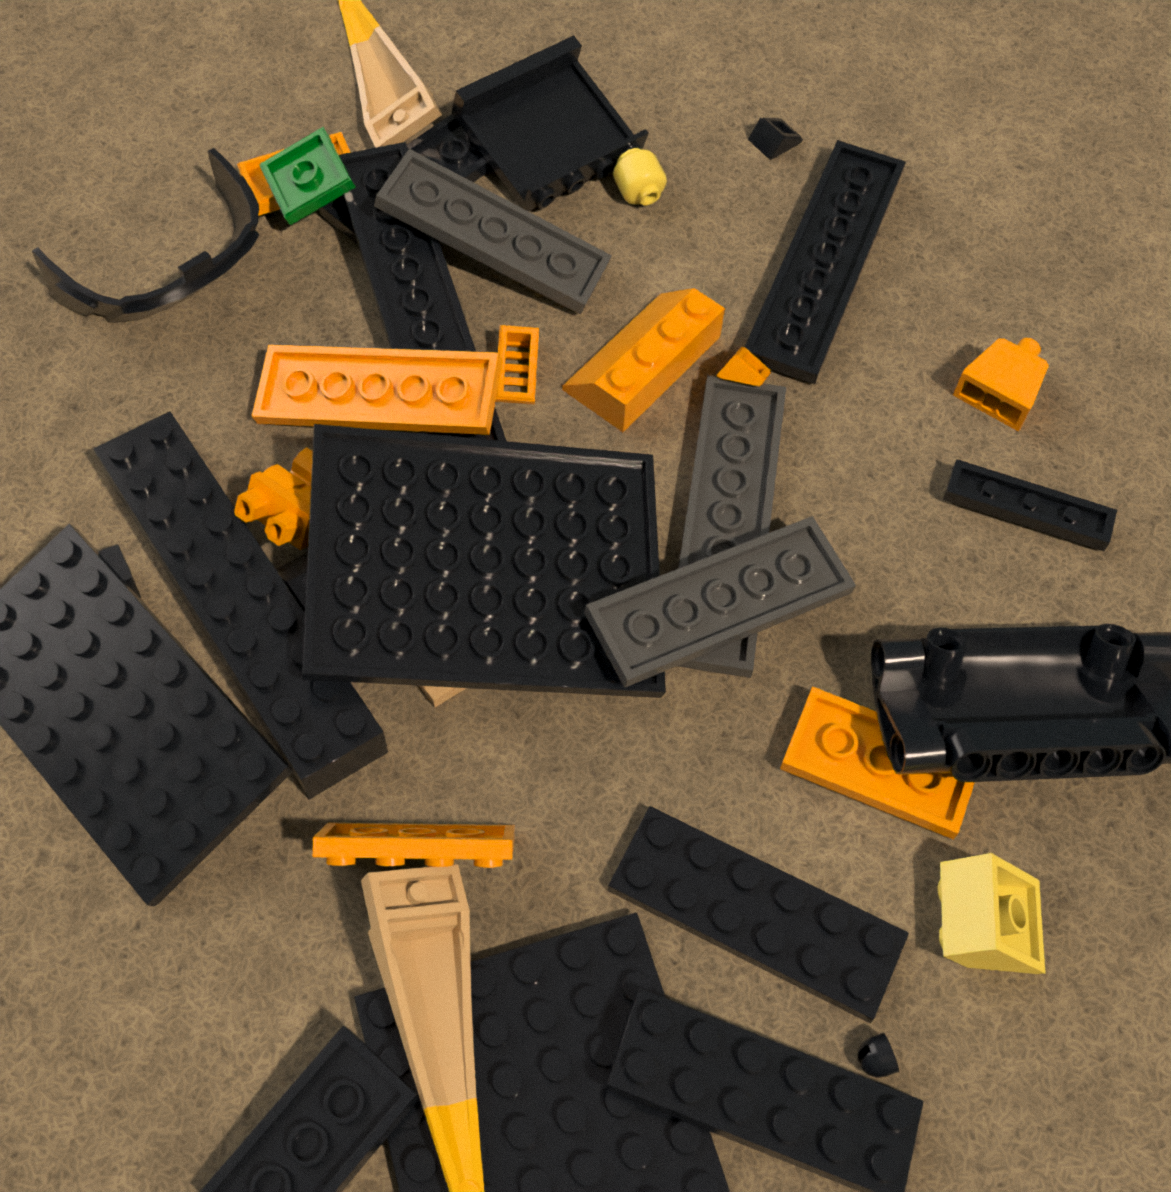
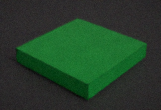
M324 127L259 164L284 218L290 225L356 187Z

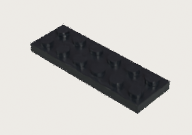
M649 806L607 890L868 1023H871L876 1016L909 935V932L652 806Z
M639 988L635 993L604 1087L605 1090L859 1192H905L924 1102L921 1099L642 988Z

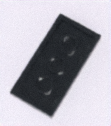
M343 1025L200 1192H342L420 1099L419 1094L355 1033Z

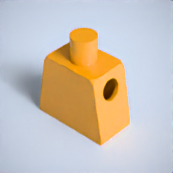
M1005 338L997 339L964 369L953 396L1019 432L1034 404L1049 367L1046 360L1038 357L1041 352L1039 343L1031 338H1022L1017 345Z

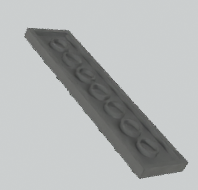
M707 375L678 569L769 533L786 387L762 384L759 387ZM757 633L678 665V667L751 678L754 668Z

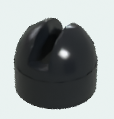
M884 1032L862 1042L858 1049L857 1059L867 1075L880 1078L899 1072L896 1057Z

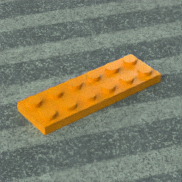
M268 345L251 417L257 424L293 426L321 424L377 430L490 435L503 360L497 352Z

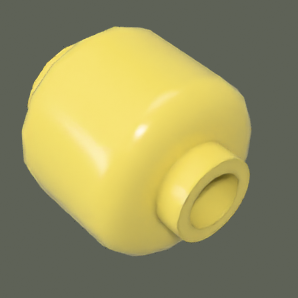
M634 148L624 152L618 158L613 172L614 180L624 200L632 205L642 204L647 206L653 204L660 198L667 183L665 172L656 155L649 150Z

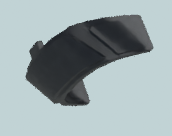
M215 148L208 150L217 189L226 201L233 218L234 233L229 247L214 258H211V255L205 250L178 266L181 277L165 287L145 294L125 296L120 300L99 295L77 283L54 264L39 247L32 250V253L50 290L49 295L63 306L86 317L90 314L104 316L109 322L141 320L164 311L201 290L230 270L252 249L259 236V233L255 230L258 224V201L244 176H240L230 162Z

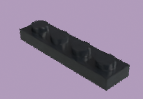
M956 459L952 467L943 497L945 501L1101 551H1105L1110 544L1117 509Z

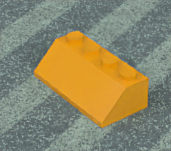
M695 288L661 293L562 386V390L621 432H624L720 338L725 308Z

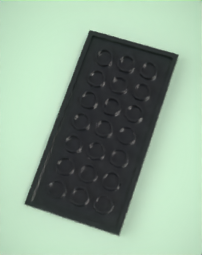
M68 524L0 589V725L146 905L155 907L294 770L84 535L71 524Z

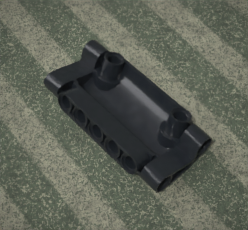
M1116 624L969 629L940 627L933 628L928 632L926 638H921L920 640L918 638L876 639L873 642L871 649V671L877 718L888 758L893 770L898 775L952 773L954 778L960 782H991L1144 775L1156 770L1162 764H1171V632L1132 633L1128 629Z

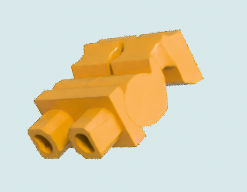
M305 447L293 460L290 472L276 464L267 468L263 473L259 471L252 474L247 491L237 497L234 509L235 516L245 523L257 519L266 526L265 533L267 538L278 546L289 542L299 550L308 547L312 450Z

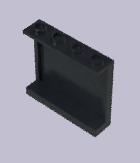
M574 35L470 83L455 92L452 115L521 208L528 212L537 207L543 209L549 206L557 197L566 192L569 194L575 193L586 182L596 177L598 179L606 177L613 171L618 158L624 152L634 148L643 150L649 134L644 129L634 135L578 62L582 45Z

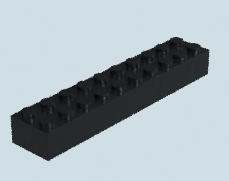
M171 411L94 448V452L109 482L276 749L293 768L292 774L308 800L387 754L388 748L384 731L351 682L301 680L305 613L245 522L235 516V507Z

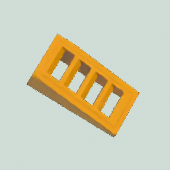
M500 325L498 353L503 361L495 402L535 404L539 328ZM507 346L530 348V352L506 351ZM506 359L529 361V365L505 363ZM505 372L528 373V378L505 377ZM504 385L527 386V393L504 391Z

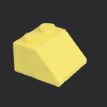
M993 853L940 862L941 880L938 882L937 889L942 907V926L939 930V941L943 949V957L967 968L1045 974L1039 880Z

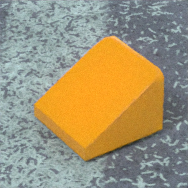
M741 347L716 376L721 379L760 387L771 372L748 349Z

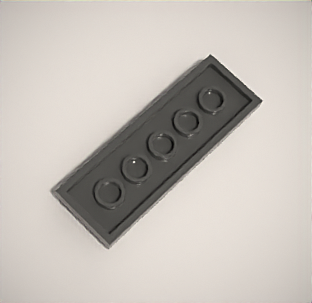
M411 149L406 152L378 192L374 207L580 315L612 255Z
M811 516L589 603L585 607L584 614L624 688L847 596L853 592L856 584L816 520Z

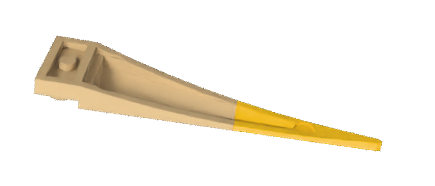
M338 0L355 67L364 125L375 148L404 142L442 115L432 97L433 94L361 0Z
M454 864L448 867H423L367 873L361 880L371 926L368 935L449 1192H485L473 1047L470 910L459 866Z

